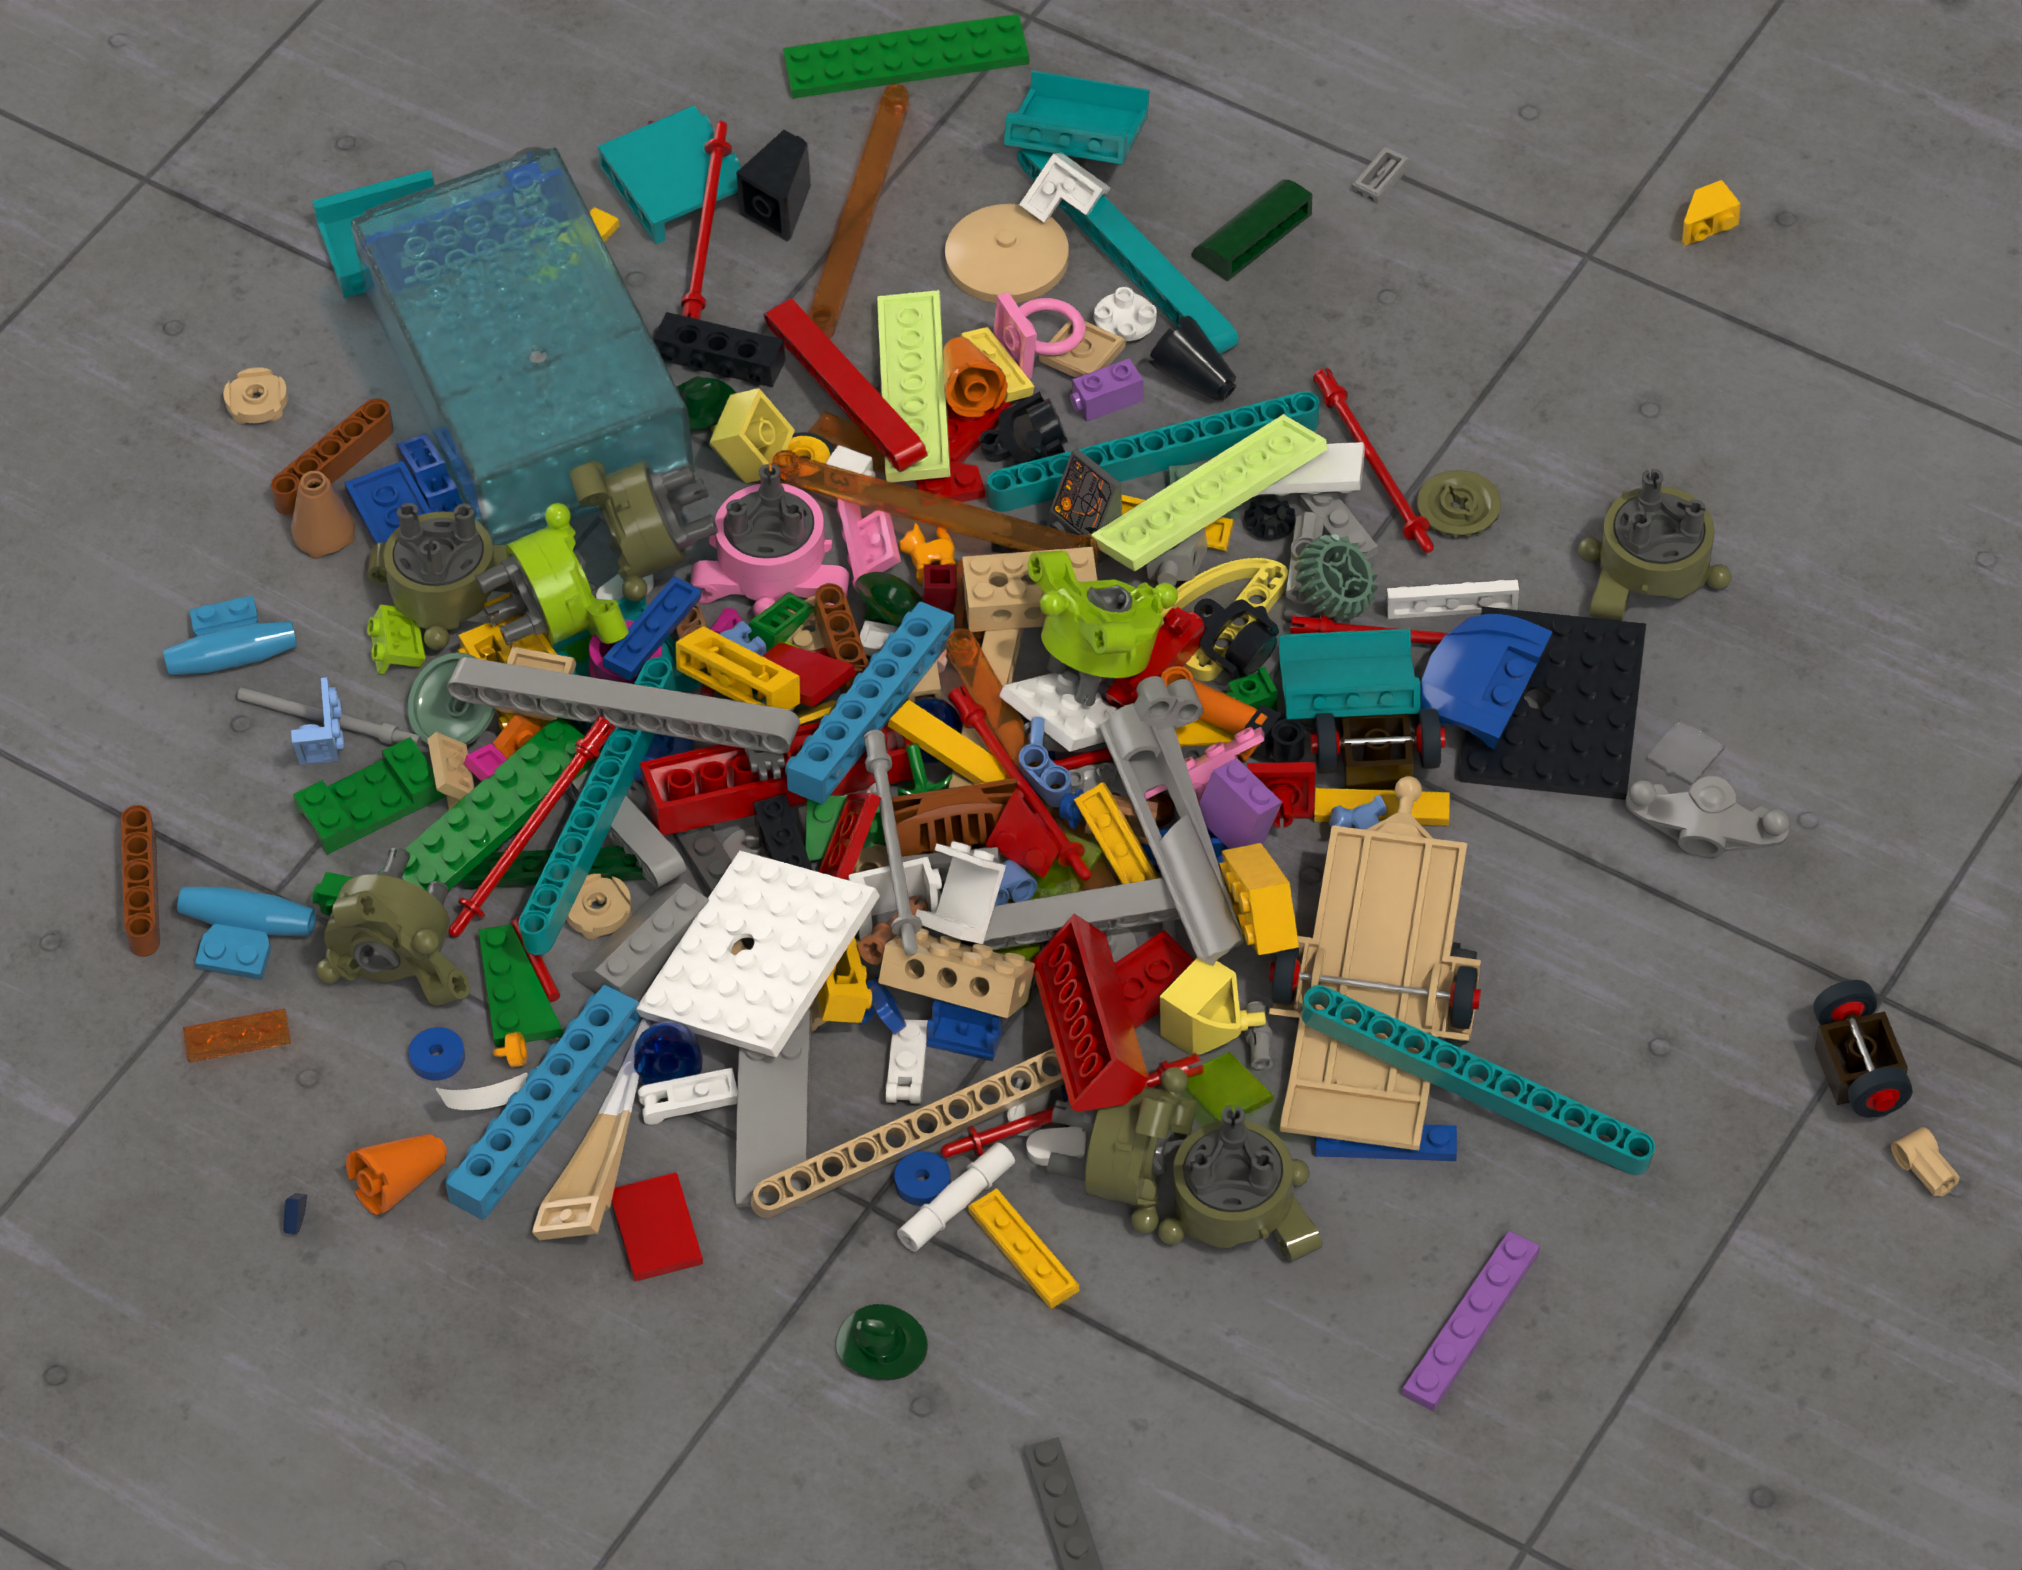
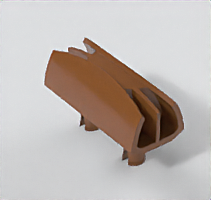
M1004 779L892 797L902 857L916 854L921 855L922 852L933 854V852H937L935 850L936 844L950 846L952 841L969 846L971 844H978L979 848H982L989 839L1011 795L1015 791L1017 779Z

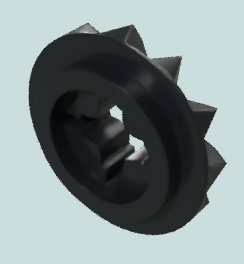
M1276 496L1272 500H1266L1261 497L1259 502H1251L1249 509L1245 511V526L1252 535L1260 539L1276 540L1283 538L1295 527V509L1289 507L1287 500L1283 502L1278 501ZM1276 514V519L1270 517L1264 520V515Z

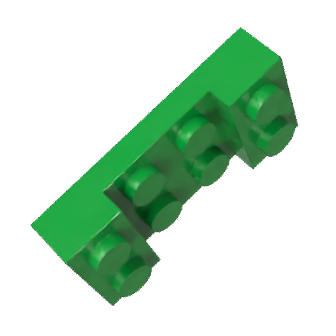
M411 737L382 750V760L329 786H326L324 781L321 780L293 794L296 811L299 815L303 813L316 831L326 855L445 797L443 793L437 791L433 768Z

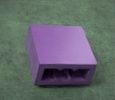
M1237 758L1213 770L1199 802L1206 827L1229 849L1258 843L1263 845L1282 804V801Z

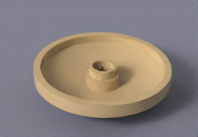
M1017 204L988 206L967 215L951 230L945 246L946 268L953 282L972 297L996 303L998 295L1009 293L1015 303L1025 302L1047 293L1062 279L1069 262L1068 240L1062 227L1052 217L1047 222H1042Z

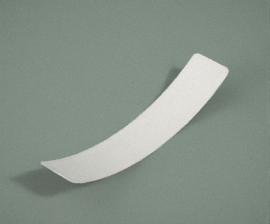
M523 1073L512 1079L481 1088L468 1090L436 1088L446 1106L452 1109L479 1110L507 1104L510 1096L515 1092L518 1093L526 1083L528 1074Z

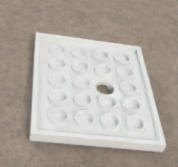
M739 850L708 897L710 899L709 902L697 914L639 1002L636 1010L640 1017L777 1058L880 895L874 887ZM747 937L755 940L751 950H742L737 955L731 953L733 945L738 940Z

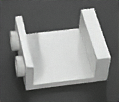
M952 841L950 846L936 844L935 850L953 856L936 913L917 909L915 916L921 919L922 925L960 940L983 944L1006 865L993 861L994 854L978 849L974 850V854L970 853L971 846Z
M928 857L903 862L909 898L919 896L920 898L915 905L924 899L927 903L928 911L936 913L941 898L939 889L942 888L938 869L931 868ZM890 866L848 875L849 881L874 887L880 895L857 931L860 941L863 937L872 934L871 916L897 910Z

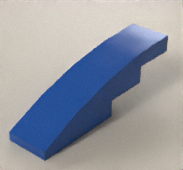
M426 433L397 443L400 455L431 512H454L456 506L463 504L459 497L458 489L447 472L444 460Z

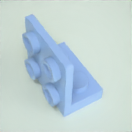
M328 677L321 678L324 727L308 724L301 726L298 730H291L292 744L300 765L339 761L338 749H344L343 731L340 729L339 718H342L340 698L337 696L336 687H330Z

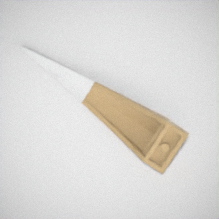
M646 1018L642 1019L622 1067L594 1122L572 1159L540 1205L532 1231L538 1240L598 1234L603 1214L611 1206L651 1022Z

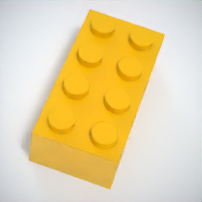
M1258 843L1221 851L1223 862L1218 863L1224 883L1226 882L1227 892L1247 945H1252L1258 955L1298 948L1290 882L1264 846Z

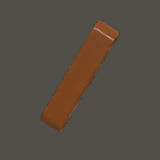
M381 398L368 400L278 473L271 481L276 510L285 515L294 513L299 482L305 473L319 471L333 484L390 437L394 427L389 403Z
M823 584L816 591L814 616L828 657L853 664L856 675L863 673L868 667L869 662L846 595L837 584ZM824 603H833L834 605H826ZM833 630H842L844 632L838 633ZM843 657H851L853 660H846ZM856 675L839 687L841 694H846L851 688Z
M133 805L125 809L121 815L124 927L131 951L137 956L146 957L155 953L160 945L156 833L150 810L142 805Z

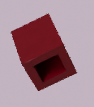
M924 564L922 602L954 615L957 593L956 565Z

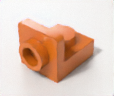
M515 714L493 744L508 759L544 727L539 719Z

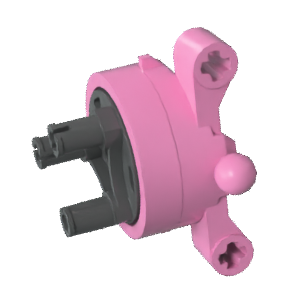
M765 464L760 468L761 484L739 490L731 495L719 508L715 518L718 533L709 536V544L717 549L718 561L703 560L696 562L692 566L690 584L702 590L699 603L708 604L730 594L746 595L747 598L756 601L753 606L755 617L788 592L797 597L808 598L815 596L817 589L821 585L834 583L843 589L846 598L848 593L849 572L841 566L821 565L825 553L832 549V540H825L823 514L818 503L805 491L780 483V468L773 464L772 472L769 471V464Z

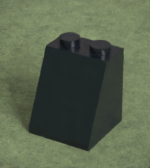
M783 130L736 172L740 215L788 242L793 235L808 195L811 179L808 143L800 136H795Z

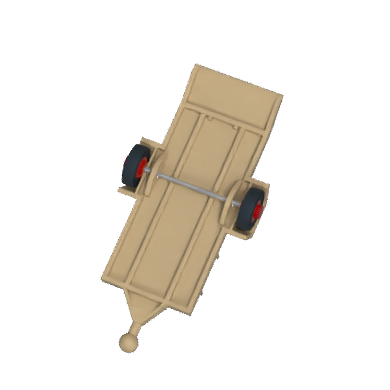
M1406 776L1396 783L1395 794L1400 800L1398 813L1366 830L1332 825L1313 938L1297 936L1299 947L1278 951L1276 962H1271L1269 982H1273V1008L1269 1009V1014L1300 1018L1280 1132L1418 1151L1420 1149L1431 1083L1307 1026L1302 1020L1301 1010L1305 993L1313 986L1321 985L1328 987L1437 1038L1471 1040L1475 1009L1479 1010L1481 989H1478L1481 960L1451 956L1459 898L1462 890L1467 843L1433 839L1411 815L1413 802L1418 800L1422 793V786L1414 777ZM1319 1004L1311 1005V1007L1317 1010L1325 1009ZM1352 1019L1343 1020L1346 1024H1356ZM1382 1033L1374 1034L1380 1039L1388 1038V1036ZM1416 1048L1406 1049L1408 1052L1413 1054L1420 1053V1051Z

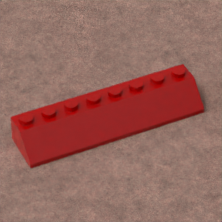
M820 722L798 727L790 750L783 754L785 767L788 760L792 756H796L802 749L805 739L809 735H813L819 728ZM887 723L881 731L885 734L887 754L892 758V768L887 772L889 784L910 780L913 778L905 746L913 743L888 727ZM719 744L640 762L650 815L655 827L663 836L754 815L753 802L786 794L790 807L806 803L805 797L787 790L785 768H780V779H773L771 770H767L768 780L760 781L758 772L751 773L745 749L741 747ZM866 750L830 796H840L865 790L875 783L874 774L868 772L865 766Z
M1074 913L1031 962L1035 963L1034 975L1070 1106L1074 1111L1081 1112L1126 1105L1135 1095H1139L1145 1089L1149 1076L1106 934Z

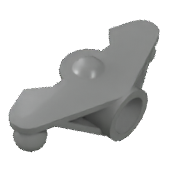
M1717 776L1700 778L1692 784L1689 792L1669 794L1663 784L1653 785L1647 780H1639L1631 786L1626 796L1627 809L1633 815L1678 841V845L1682 850L1700 857H1718L1725 851L1776 846L1782 844L1789 833V818L1784 811L1779 809L1769 811L1765 807L1760 806L1750 812L1736 803V794L1733 787L1725 779Z

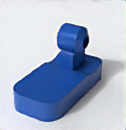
M875 977L866 984L867 989L872 991V1004L870 1009L865 1010L862 1023L859 1024L868 1023L873 1015L877 1013L887 1027L896 1035L907 1025L894 996L883 984L878 983L879 979Z

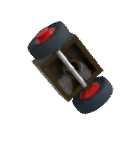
M1434 708L1419 710L1418 726L1415 729V734L1410 731L1409 714L1342 717L1341 736L1339 739V733L1335 727V719L1331 713L1316 714L1315 734H1310L1311 754H1316L1318 773L1328 774L1336 772L1337 756L1340 753L1341 746L1346 789H1395L1396 783L1401 778L1406 776L1413 777L1414 760L1412 747H1415V743L1416 749L1419 752L1421 766L1424 769L1439 768L1441 764V748H1445V729L1440 728L1439 714L1437 709Z
M1847 980L1828 987L1814 1001V1013L1820 1024L1817 1031L1815 1052L1836 1105L1850 1103L1855 1113L1862 1117L1884 1116L1904 1106L1912 1096V1084L1907 1075L1908 1066L1886 1012L1873 1014L1877 1008V999L1872 987L1862 980Z

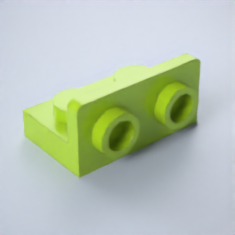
M380 604L374 617H370L367 625L368 636H371L373 645L371 657L376 662L377 673L385 674L390 663L422 667L425 661V653L420 627L417 626V622L404 616L395 606Z

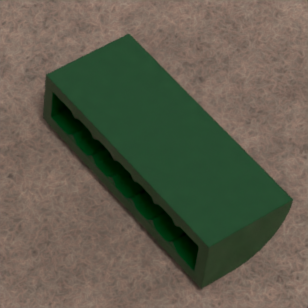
M1279 181L1195 247L1192 251V257L1228 282L1312 215V193L1294 181Z

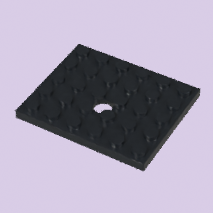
M1482 606L1481 615L1503 614L1514 616L1552 631V635L1495 749L1488 747L1483 740L1466 730L1460 782L1626 800L1646 623ZM1534 689H1540L1549 695L1550 701L1545 703L1543 708H1532L1527 700L1524 699L1526 693Z

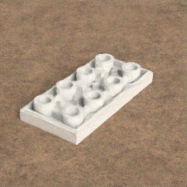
M1364 442L1327 444L1326 451L1255 496L1264 494L1285 496L1290 493L1315 495L1321 492L1339 491L1341 493H1350L1352 491L1361 490L1365 455Z

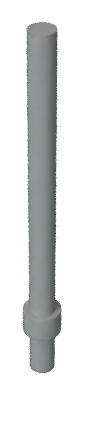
M243 687L238 691V700L324 723L323 709ZM342 715V718H339L340 728L377 737L380 742L394 745L411 737L419 748L422 742V736L401 731L398 726L384 723L379 725Z

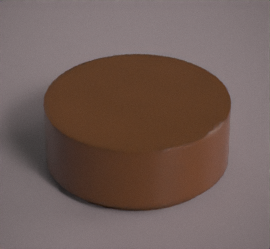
M1158 793L1146 799V801L1158 803L1155 820L1157 827L1165 826L1173 820L1174 803L1169 796Z

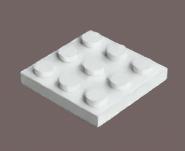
M1070 671L1064 674L1050 673L1004 685L999 697L1030 721L1033 717L1044 718V732L1069 752L1105 742L1099 725L1102 722H1106L1118 710V708L1111 706L1102 699L1098 692L1094 705H1086V696L1083 705L1077 703L1074 696L1080 681Z

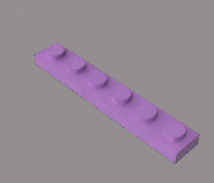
M1511 1231L1507 1232L1403 1387L1402 1396L1433 1412L1436 1410L1540 1253L1539 1245Z

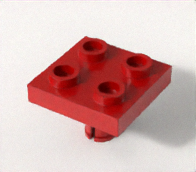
M1315 762L1247 763V768L1282 801L1273 822L1274 826L1280 827V819H1283L1284 827L1292 824L1293 818H1314Z

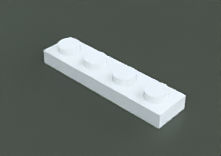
M1518 580L1387 588V618L1398 619L1481 613L1482 606L1518 610Z

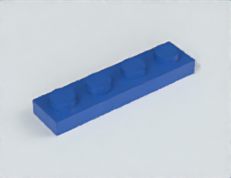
M673 576L628 628V635L617 641L603 657V667L631 681L646 661L651 658L701 599L702 590Z
M1424 1124L1419 1151L1316 1137V1157L1456 1161L1457 1125Z

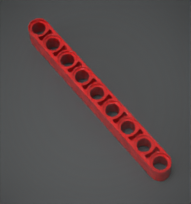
M792 298L764 313V319L776 338L784 340L786 349L898 472L901 473L928 457L927 450L919 436Z

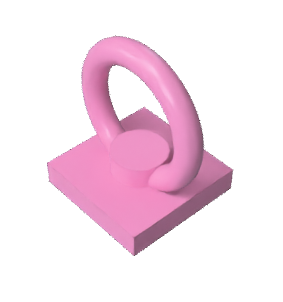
M1009 293L997 296L993 334L1029 379L1032 378L1035 353L1041 355L1064 354L1076 348L1084 338L1086 326L1082 315L1076 308L1064 301L1053 298H1039L1028 301L1018 307ZM1037 311L1058 312L1071 321L1073 332L1067 339L1060 342H1041L1036 340L1037 333L1031 321L1026 319V317Z

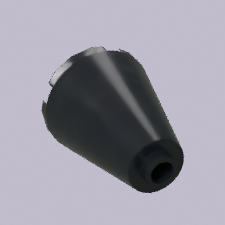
M1191 316L1181 318L1177 321L1181 326L1176 331L1169 328L1157 342L1150 354L1154 360L1149 361V364L1214 400L1228 398L1236 388L1234 384L1236 376L1197 321Z

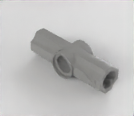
M1304 512V514L1296 517L1286 588V598L1293 601L1294 604L1306 605L1307 599L1305 593L1298 592L1302 587L1301 583L1294 580L1297 574H1299L1294 568L1297 562H1299L1297 556L1300 555L1301 551L1304 550L1303 548L1309 542L1323 535L1324 518L1319 517L1315 512Z

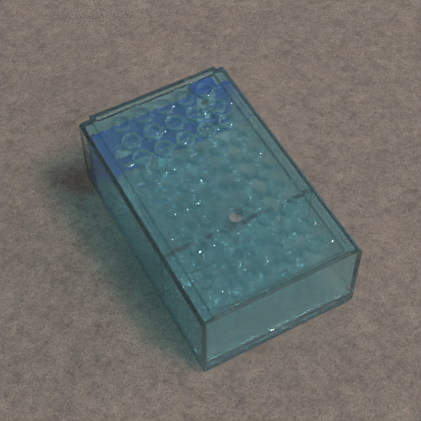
M541 147L364 210V215L356 217L351 221L364 289L465 504H469L472 507L475 520L488 531L493 545H507L549 526L545 519V512L554 503H561L569 508L571 514L570 521L600 511L598 506L579 505L569 477L571 470L585 464L587 461L595 460L602 463L605 467L606 475L644 459L649 463L654 473L661 471L663 474L686 463L690 464L695 473L688 409L557 148L553 147L543 150Z

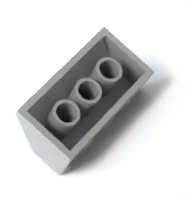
M686 883L662 886L572 972V977L595 993L605 984L636 1000L653 983L697 914L710 899Z

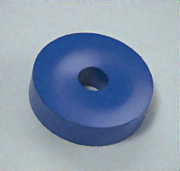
M443 1027L426 1029L414 1037L409 1046V1058L412 1069L417 1075L427 1080L438 1081L452 1077L462 1068L465 1061V1050L462 1039L456 1032ZM435 1052H441L440 1055H437V1056L432 1055V1054H434Z
M928 1151L911 1153L901 1159L895 1168L894 1180L896 1191L909 1204L916 1206L929 1205L951 1183L950 1168L947 1162L935 1153ZM919 1177H927V1178H928V1179H926V1180H924V1181L918 1180Z

